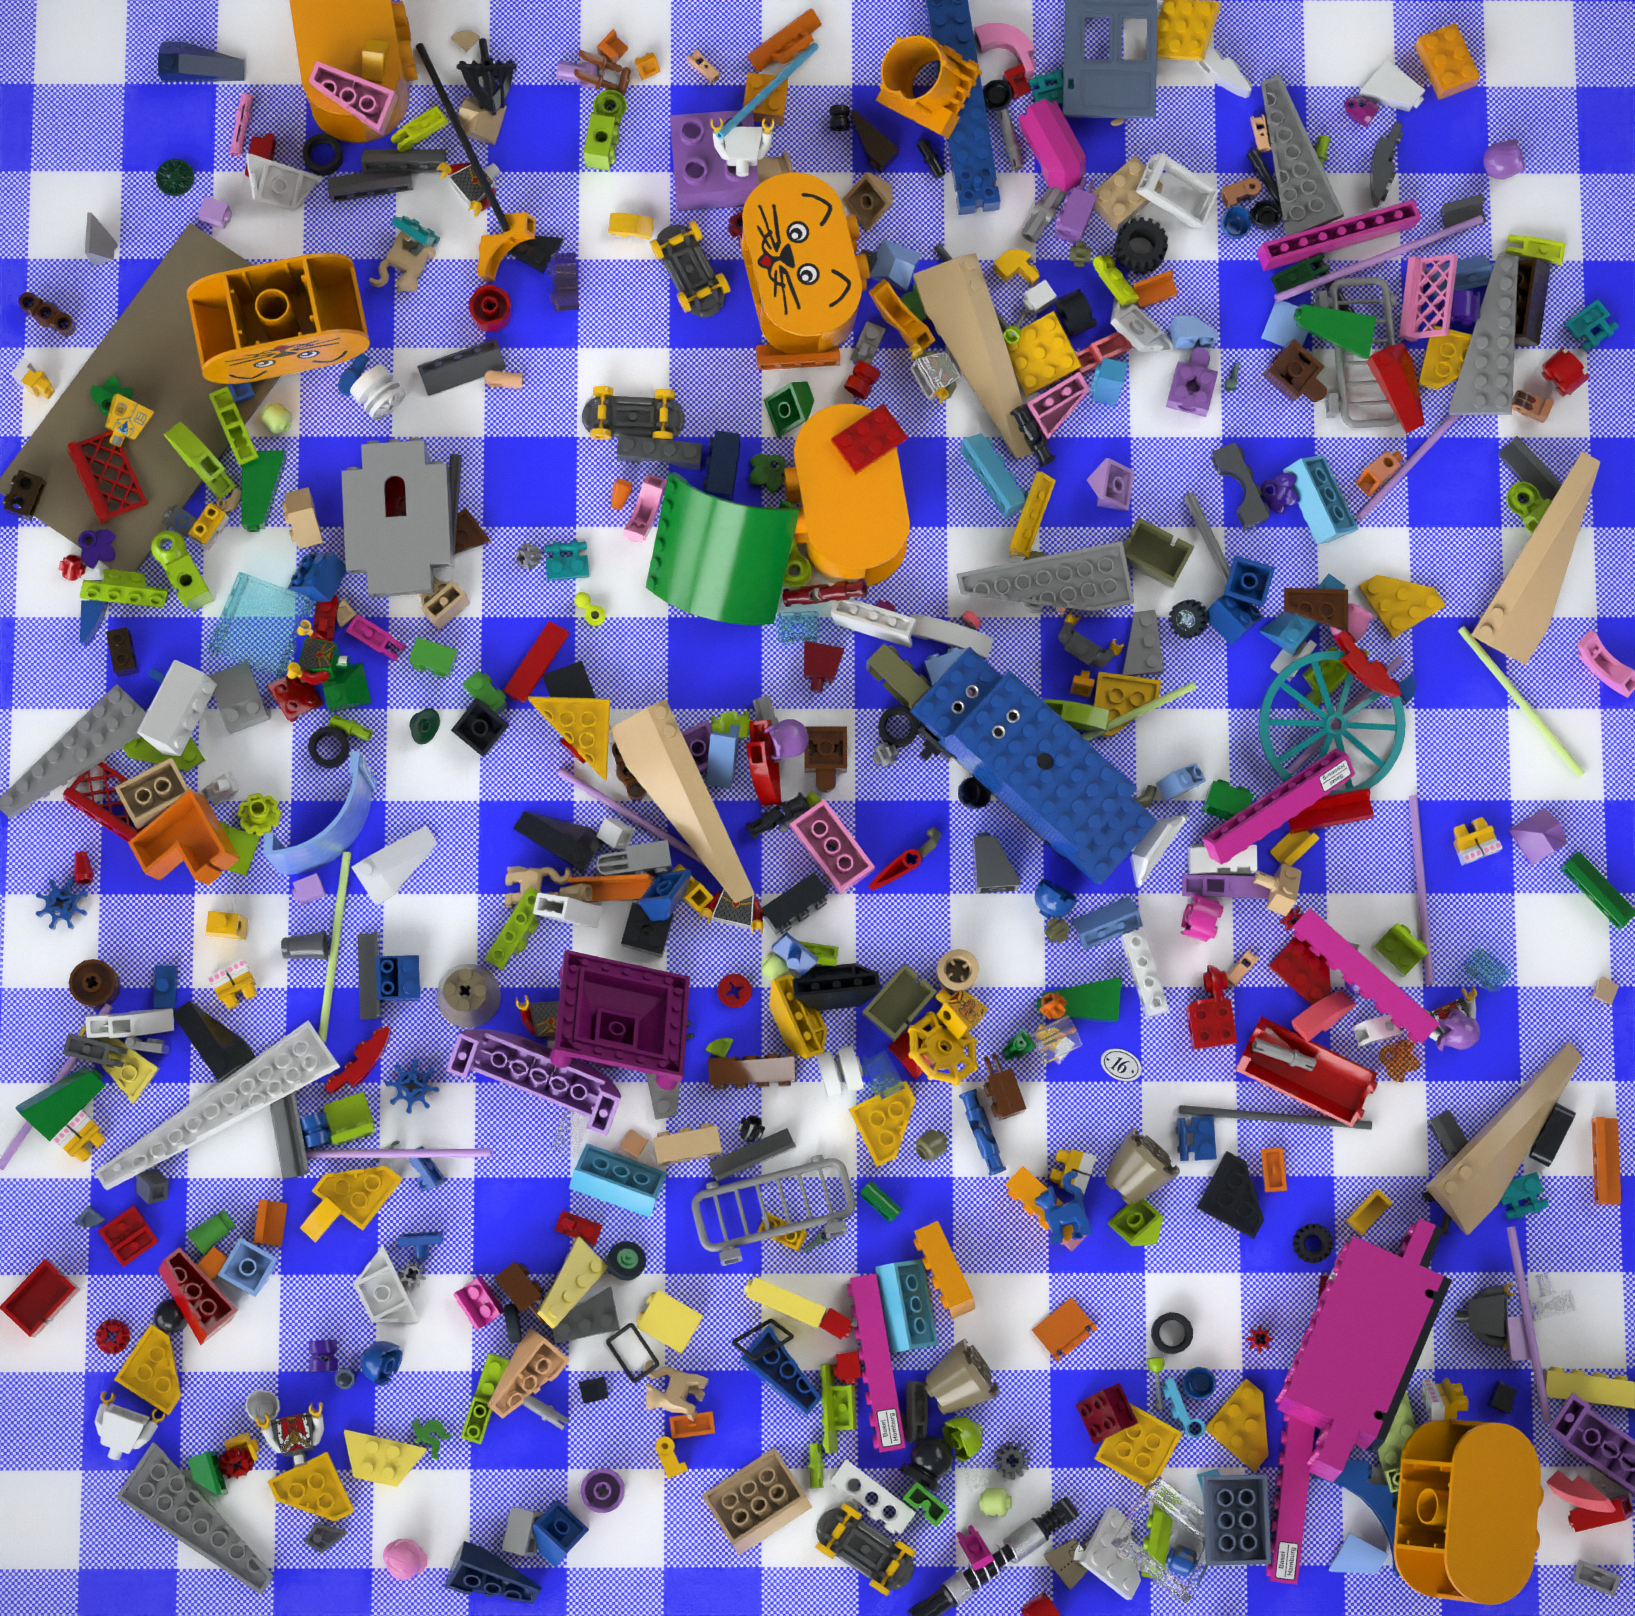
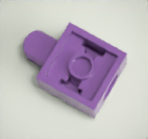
M1084 176L1079 188L1074 187L1072 193H1067L1062 211L1059 212L1054 228L1057 230L1056 238L1075 245L1076 242H1081L1097 198L1096 195L1091 194L1095 183L1094 180L1091 179L1087 190L1083 191L1087 181V177Z
M1194 349L1188 364L1177 362L1166 403L1167 408L1202 417L1207 416L1218 371L1208 369L1210 354L1206 349Z

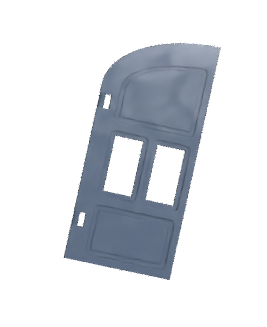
M1065 0L1064 117L1156 119L1157 0ZM1085 18H1110L1109 60L1085 59ZM1122 18L1147 19L1146 60H1122ZM1069 80H1074V89H1069Z

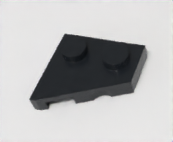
M535 235V239L519 243L508 254L544 274L564 243V239Z

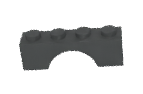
M619 434L616 455L617 461L640 463L643 461H659L670 463L683 469L700 470L703 446L701 443Z
M1236 442L1212 451L1210 458L1218 475L1234 478L1243 489V503L1235 512L1243 531L1267 522L1270 509L1267 503H1263L1260 497L1262 493L1259 485L1253 482V472L1250 466H1246L1243 460L1245 455L1242 448L1237 447Z

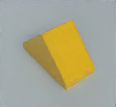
M368 39L362 54V79L383 83L389 42Z

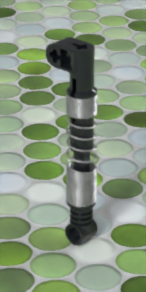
M1068 1496L1062 1498L1051 1506L1049 1510L1045 1511V1514H1041V1517H1032L1017 1528V1530L1015 1529L1010 1535L1003 1538L1005 1546L1000 1548L996 1543L999 1550L992 1554L993 1562L976 1571L971 1564H968V1569L964 1572L959 1570L955 1575L953 1574L950 1579L948 1578V1580L940 1585L938 1591L928 1598L919 1601L905 1613L907 1616H941L950 1608L960 1606L961 1603L963 1604V1602L974 1596L973 1591H981L982 1585L985 1583L990 1584L994 1576L999 1577L1000 1568L1008 1571L1009 1561L1018 1564L1023 1558L1049 1540V1536L1056 1532V1529L1059 1530L1060 1526H1065L1079 1516L1080 1513Z

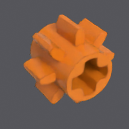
M1058 992L1055 994L1048 993L1042 998L1041 1004L1043 1006L1039 1010L1049 1020L1051 1018L1058 1019L1064 1015L1066 1011L1064 1005L1067 1004V1001Z

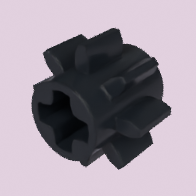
M750 1115L747 1119L742 1117L737 1131L741 1132L740 1137L744 1141L754 1142L756 1139L760 1141L765 1127L761 1126L762 1120L759 1117Z

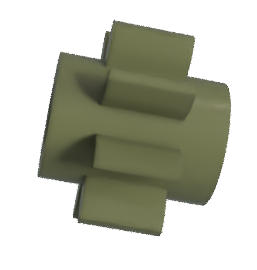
M1076 242V246H1070L1069 261L1074 262L1075 267H1084V263H1090L1091 248L1086 247V242Z
M1054 917L1046 923L1047 928L1044 929V933L1051 943L1057 941L1058 944H1061L1069 938L1067 934L1070 932V928L1064 919L1057 920Z

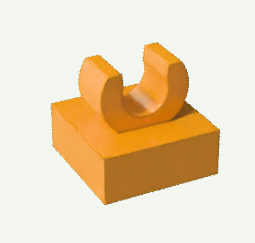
M653 52L645 53V56L637 57L634 60L642 80L661 72Z
M1082 670L1080 676L1074 675L1070 693L1090 698L1095 680L1089 679V671Z

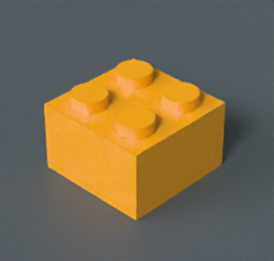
M748 72L743 108L777 76ZM788 78L753 110L754 121L762 122L766 117L765 123H772L774 119L775 124H784Z

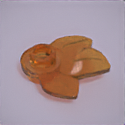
M1400 1040L1395 1045L1384 1046L1379 1052V1060L1386 1066L1387 1075L1399 1083L1404 1082L1405 1072L1415 1071L1420 1068L1417 1058L1411 1054L1415 1045L1411 1041ZM1387 1052L1392 1053V1060L1386 1058Z

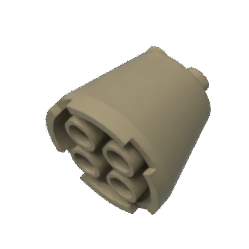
M462 964L450 969L442 977L437 988L436 999L440 1012L450 1023L462 1028H477L488 1023L496 1015L500 1007L501 989L495 976L486 968L476 964ZM462 986L469 990V996L462 994L460 989Z
M1132 1128L1126 1134L1105 1173L1107 1179L1104 1181L1112 1190L1116 1188L1122 1194L1121 1198L1129 1205L1132 1202L1138 1203L1174 1180L1180 1173L1177 1165L1172 1166L1169 1154L1148 1135L1140 1136L1136 1128Z
M965 1338L959 1341L945 1355L925 1379L927 1393L930 1397L935 1396L939 1402L937 1403L938 1408L944 1415L992 1400L1000 1395L998 1383L992 1382L991 1369L973 1344L971 1346L966 1344L968 1341Z

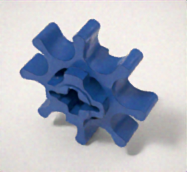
M50 879L49 883L52 886V892L46 896L36 893L38 899L45 900L46 906L43 910L36 911L35 914L39 918L45 914H50L52 922L49 924V928L52 930L56 929V924L60 920H66L68 928L73 930L75 926L71 921L72 916L76 913H81L84 916L88 915L86 910L79 909L77 905L78 901L81 898H86L88 894L85 891L77 895L72 894L71 888L75 883L72 879H68L67 885L63 889H58L56 882ZM61 900L66 902L63 904L64 908L62 909L58 907Z
M416 1059L412 1061L413 1068L409 1072H403L399 1065H395L394 1068L400 1074L399 1080L393 1083L385 1082L387 1087H396L398 1090L397 1096L391 1099L390 1103L395 1105L399 1100H406L408 1103L406 1112L408 1114H412V1105L417 1101L422 1102L425 1108L429 1109L430 1104L425 1101V1095L429 1091L437 1093L440 1091L437 1086L430 1087L427 1084L428 1077L433 1075L435 1071L430 1068L425 1074L418 1073L417 1066L419 1062ZM418 1078H421L423 1083H420ZM414 1081V1084H415L416 1086H419V1087H422V1088H417V1089L415 1088V1089H413V1092H411L409 1088H407V1087H405V1086H403V1085H406V1086L411 1085L412 1082Z

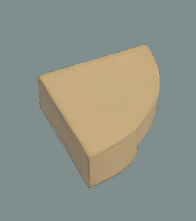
M460 31L451 36V40L466 53L480 39V35L472 31Z
M345 598L340 602L337 609V621L341 629L350 623L357 614Z

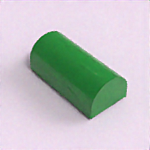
M870 1181L859 1193L889 1223H892L903 1210L873 1181Z

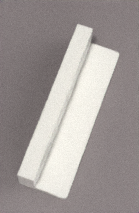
M851 598L842 601L836 600L831 610V616L835 625L911 648V635L917 624L915 618Z

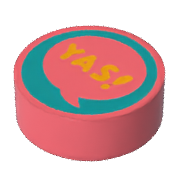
M965 611L961 616L962 621L970 629L977 630L982 625L980 619L971 611Z

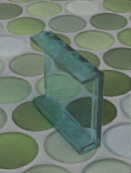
M239 571L207 649L212 654L226 656L274 674L277 678L281 679L282 675H286L288 671L290 655L295 654L298 646L296 641L298 636L301 635L298 634L297 629L301 626V621L305 620L306 616L309 617L312 613V601L310 597Z

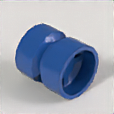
M325 1112L300 1118L301 1129L305 1133L303 1140L306 1149L318 1148L332 1143L331 1132L326 1129L328 1120Z

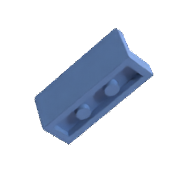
M1485 255L1457 261L1454 290H1467L1488 285L1492 273V264ZM1450 262L1442 265L1441 269L1444 272L1449 268ZM1433 267L1426 268V274H1428ZM1437 271L1431 280L1435 283L1442 274ZM1445 279L1438 288L1443 291L1447 287L1448 281ZM1435 290L1432 296L1438 297L1439 293Z
M731 724L728 734L711 732L706 778L707 785L731 789L735 778L740 726Z
M1130 897L1072 920L1084 950L1143 926L1139 910Z

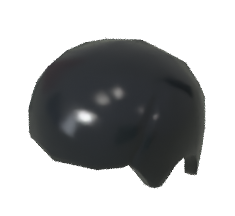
M1000 79L988 82L983 88L985 106L993 111L1007 108L1013 98L1010 85Z
M1257 201L1253 208L1250 209L1251 222L1257 229L1263 231L1271 230L1279 224L1282 218L1281 208L1274 201Z
M974 777L964 779L958 786V799L963 806L969 809L986 807L991 800L992 794Z
M167 1299L159 1303L154 1311L155 1324L166 1332L177 1333L188 1324L174 1299Z

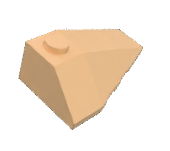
M530 1329L517 1345L487 1406L503 1419L523 1404L524 1399L531 1393L536 1394L540 1391V1387L548 1380L553 1381L557 1378L570 1359L546 1338Z

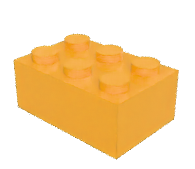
M1456 23L1418 37L1414 47L1438 100L1477 85L1480 79L1479 72Z

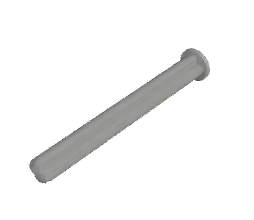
M1190 492L1184 495V500L1226 585L1231 570L1195 494Z

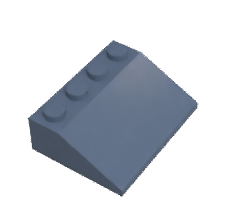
M1268 1475L1202 1476L1206 1566L1271 1564Z

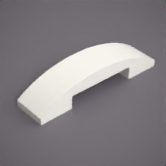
M913 614L912 618L917 620V624L912 636L925 640L931 639L950 646L959 647L960 649H966L970 646L980 657L988 659L994 638L949 621Z

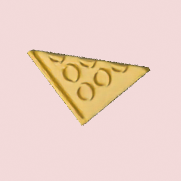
M528 696V701L576 749L604 781H607L610 699Z

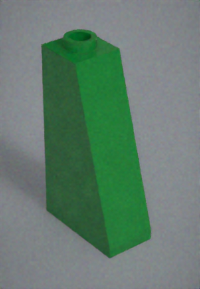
M1306 304L1299 305V309H1295L1294 321H1296V327L1360 359H1368L1370 357L1376 323L1375 316Z
M284 450L256 451L259 458L242 465L241 525L248 532H259L260 529H266L287 460Z
M1121 978L1043 992L1041 998H1037V1011H1040L1039 1009L1043 1006L1041 1000L1046 994L1058 992L1067 1001V1004L1064 1005L1066 1011L1060 1018L1117 1023L1119 1020Z
M84 1066L20 1103L15 1109L50 1142L106 1085L101 1081L103 1076L95 1068L91 1071Z

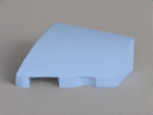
M1348 1533L1328 1570L1330 1572L1377 1574L1389 1554Z

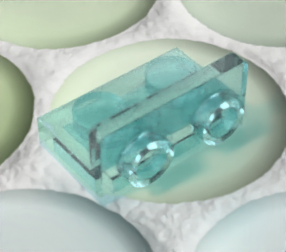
M1480 946L1476 948L1462 966L1466 969L1464 972L1472 979L1477 978L1481 981V986L1490 993L1492 991L1494 993L1499 992L1503 984L1512 975L1510 970Z
M886 1050L869 1059L865 1055L861 1057L863 1062L861 1065L865 1077L870 1076L872 1081L869 1084L874 1094L879 1093L881 1099H884L905 1089Z

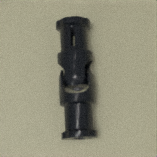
M1025 403L1013 409L1010 414L1015 417L1019 424V431L1024 433V439L1031 452L1035 453L1040 462L1038 465L1042 467L1055 460L1056 456L1051 454L1047 447L1048 442L1041 430L1036 427L1037 422L1031 418ZM1041 436L1040 441L1030 444L1031 441H1036Z
M799 792L798 796L793 799L781 802L772 808L770 812H764L760 818L745 824L753 839L756 840L758 835L767 830L775 829L777 825L794 818L796 813L803 809L808 810L810 807L804 795ZM780 809H784L785 816H784V814L780 811Z

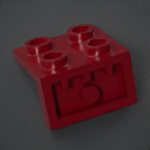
M1120 1383L1103 1389L1076 1404L1093 1444L1099 1443L1122 1430L1138 1424Z

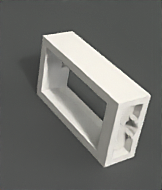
M1159 153L1151 155L1135 192L1191 228H1197L1207 223L1209 212L1217 201L1216 196L1219 189L1165 154ZM1163 169L1202 194L1194 215L1189 214L1154 191Z

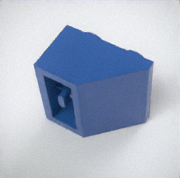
M332 552L305 554L300 561L296 573L291 577V582L287 589L315 602H331L346 573V564Z
M1225 595L1218 598L1205 611L1209 612L1207 616L1210 619L1209 623L1230 645L1242 638L1264 618L1259 609L1251 603Z
M419 955L375 957L377 1000L402 1002L418 1001L420 999Z

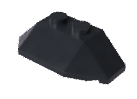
M856 963L812 967L804 975L793 980L795 999L817 1011L860 1007L881 991L878 971H872Z

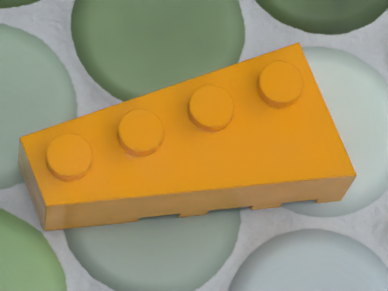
M1022 1166L1005 1184L1008 1189L1006 1193L1015 1202L1019 1200L1023 1204L1022 1208L1030 1216L1034 1215L1038 1219L1037 1222L1046 1231L1048 1229L1051 1231L1046 1222L1044 1210L1035 1204V1198L1041 1192L1048 1190V1188ZM1057 1198V1206L1064 1204L1061 1200ZM1072 1225L1063 1227V1243L1060 1244H1064L1072 1252L1087 1235H1083L1082 1239L1073 1240L1072 1232L1074 1229Z
M936 1221L914 1231L916 1238L913 1239L917 1251L921 1250L924 1255L922 1262L926 1270L930 1269L933 1275L930 1279L935 1290L939 1289L941 1293L939 1298L943 1308L948 1309L952 1319L976 1309L974 1297L939 1222Z

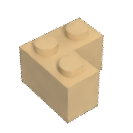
M309 487L284 493L285 502H282L286 524H291L292 530H289L292 542H297L298 549L323 543Z

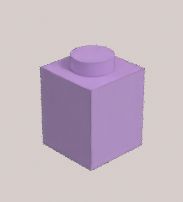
M204 196L198 217L201 222L224 229L226 223H229L232 218V211L228 203Z
M317 873L293 882L294 889H291L295 901L299 900L302 905L327 896Z

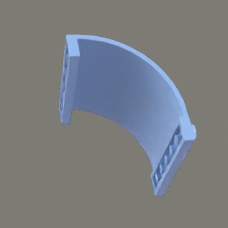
M351 751L349 773L353 779L346 802L336 818L322 832L304 843L285 848L274 833H265L263 855L281 875L299 874L320 868L340 856L358 837L368 817L372 790H376L377 778L374 777L372 769L367 765L360 751Z

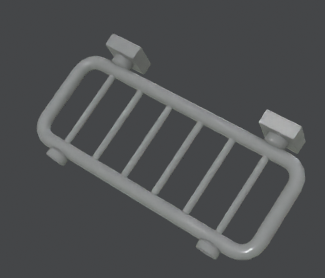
M1380 277L1342 278L1331 284L1329 297L1327 291H1319L1316 294L1315 306L1339 310L1338 305L1383 303L1384 319H1376V323H1385L1386 339L1372 340V344L1387 343V347L1395 345L1392 306H1396L1397 299L1396 294H1390L1389 285L1384 279ZM1378 285L1382 290V299L1338 301L1337 290L1340 287ZM1334 346L1339 399L1337 393H1328L1324 398L1326 418H1335L1340 411L1342 421L1350 428L1389 427L1397 424L1399 421L1395 413L1391 418L1351 419L1348 406L1389 403L1387 400L1348 402L1346 386L1374 385L1378 383L1376 380L1346 382L1344 366L1367 365V360L1344 362L1343 350Z
M819 1154L810 1158L811 1163L719 1186L717 1181L706 1184L707 1189L698 1192L691 1202V1209L702 1247L711 1252L722 1251L718 1253L721 1266H726L743 1261L740 1248L735 1247L827 1223L828 1225H824L827 1239L848 1234L845 1220H840L850 1217L856 1206L845 1164L836 1158L824 1159L823 1155ZM830 1166L838 1169L847 1202V1207L844 1210L835 1213L833 1212L822 1168ZM818 1170L829 1214L812 1218L801 1174ZM797 1175L808 1220L791 1223L780 1179ZM776 1181L787 1225L770 1229L759 1185ZM755 1186L766 1230L749 1234L738 1190ZM734 1191L745 1236L728 1240L717 1195ZM710 1197L714 1198L724 1241L719 1243H711L708 1240L700 1209V1202Z

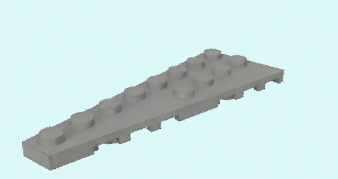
M1518 255L1497 256L1480 308V319H1477L1449 407V415H1512Z
M116 684L0 797V810L11 820L30 808L31 804L41 797L49 796L52 790L60 785L68 784V780L78 774L82 775L106 760L105 757L114 751H120L125 748L124 745L133 739L142 737L137 733V730L146 712Z

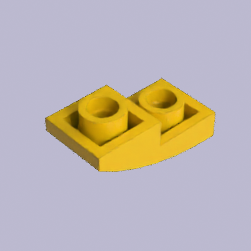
M610 213L608 233L625 238L631 235L650 240L653 233L654 218L628 213Z
M326 1196L301 1225L300 1229L316 1243L343 1210L330 1197Z
M766 1212L770 1229L787 1225L785 1220ZM764 1219L757 1232L766 1230ZM800 1230L771 1239L799 1252L808 1232Z

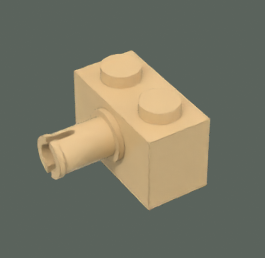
M1282 863L1274 876L1263 873L1260 870L1256 872L1253 883L1270 889L1266 909L1287 916L1297 902L1301 870Z

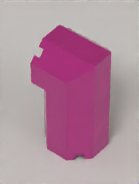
M1043 99L1029 105L1026 108V115L1023 116L1021 114L1018 117L1019 127L1041 166L1042 175L1048 187L1054 188L1055 186L1060 188L1061 191L1066 192L1080 186L1082 177L1086 172V155L1057 102L1052 100V103H1050L1049 100Z

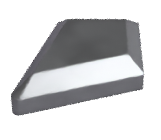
M315 1523L304 1542L322 1554L343 1538L348 1531Z

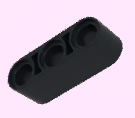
M1556 1102L1528 1157L1549 1167L1575 1118L1576 1112Z

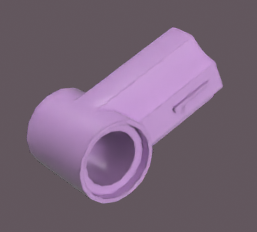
M559 60L556 79L576 82L585 88H594L596 86L577 78L574 75V70L578 69L598 76V65L591 62L579 64Z

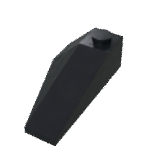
M527 811L523 812L513 827L515 831L582 874H585L605 844L604 841L597 837L598 833L590 827Z
M188 1001L173 1012V1016L219 1082H222L256 1058L244 1039L192 1002Z

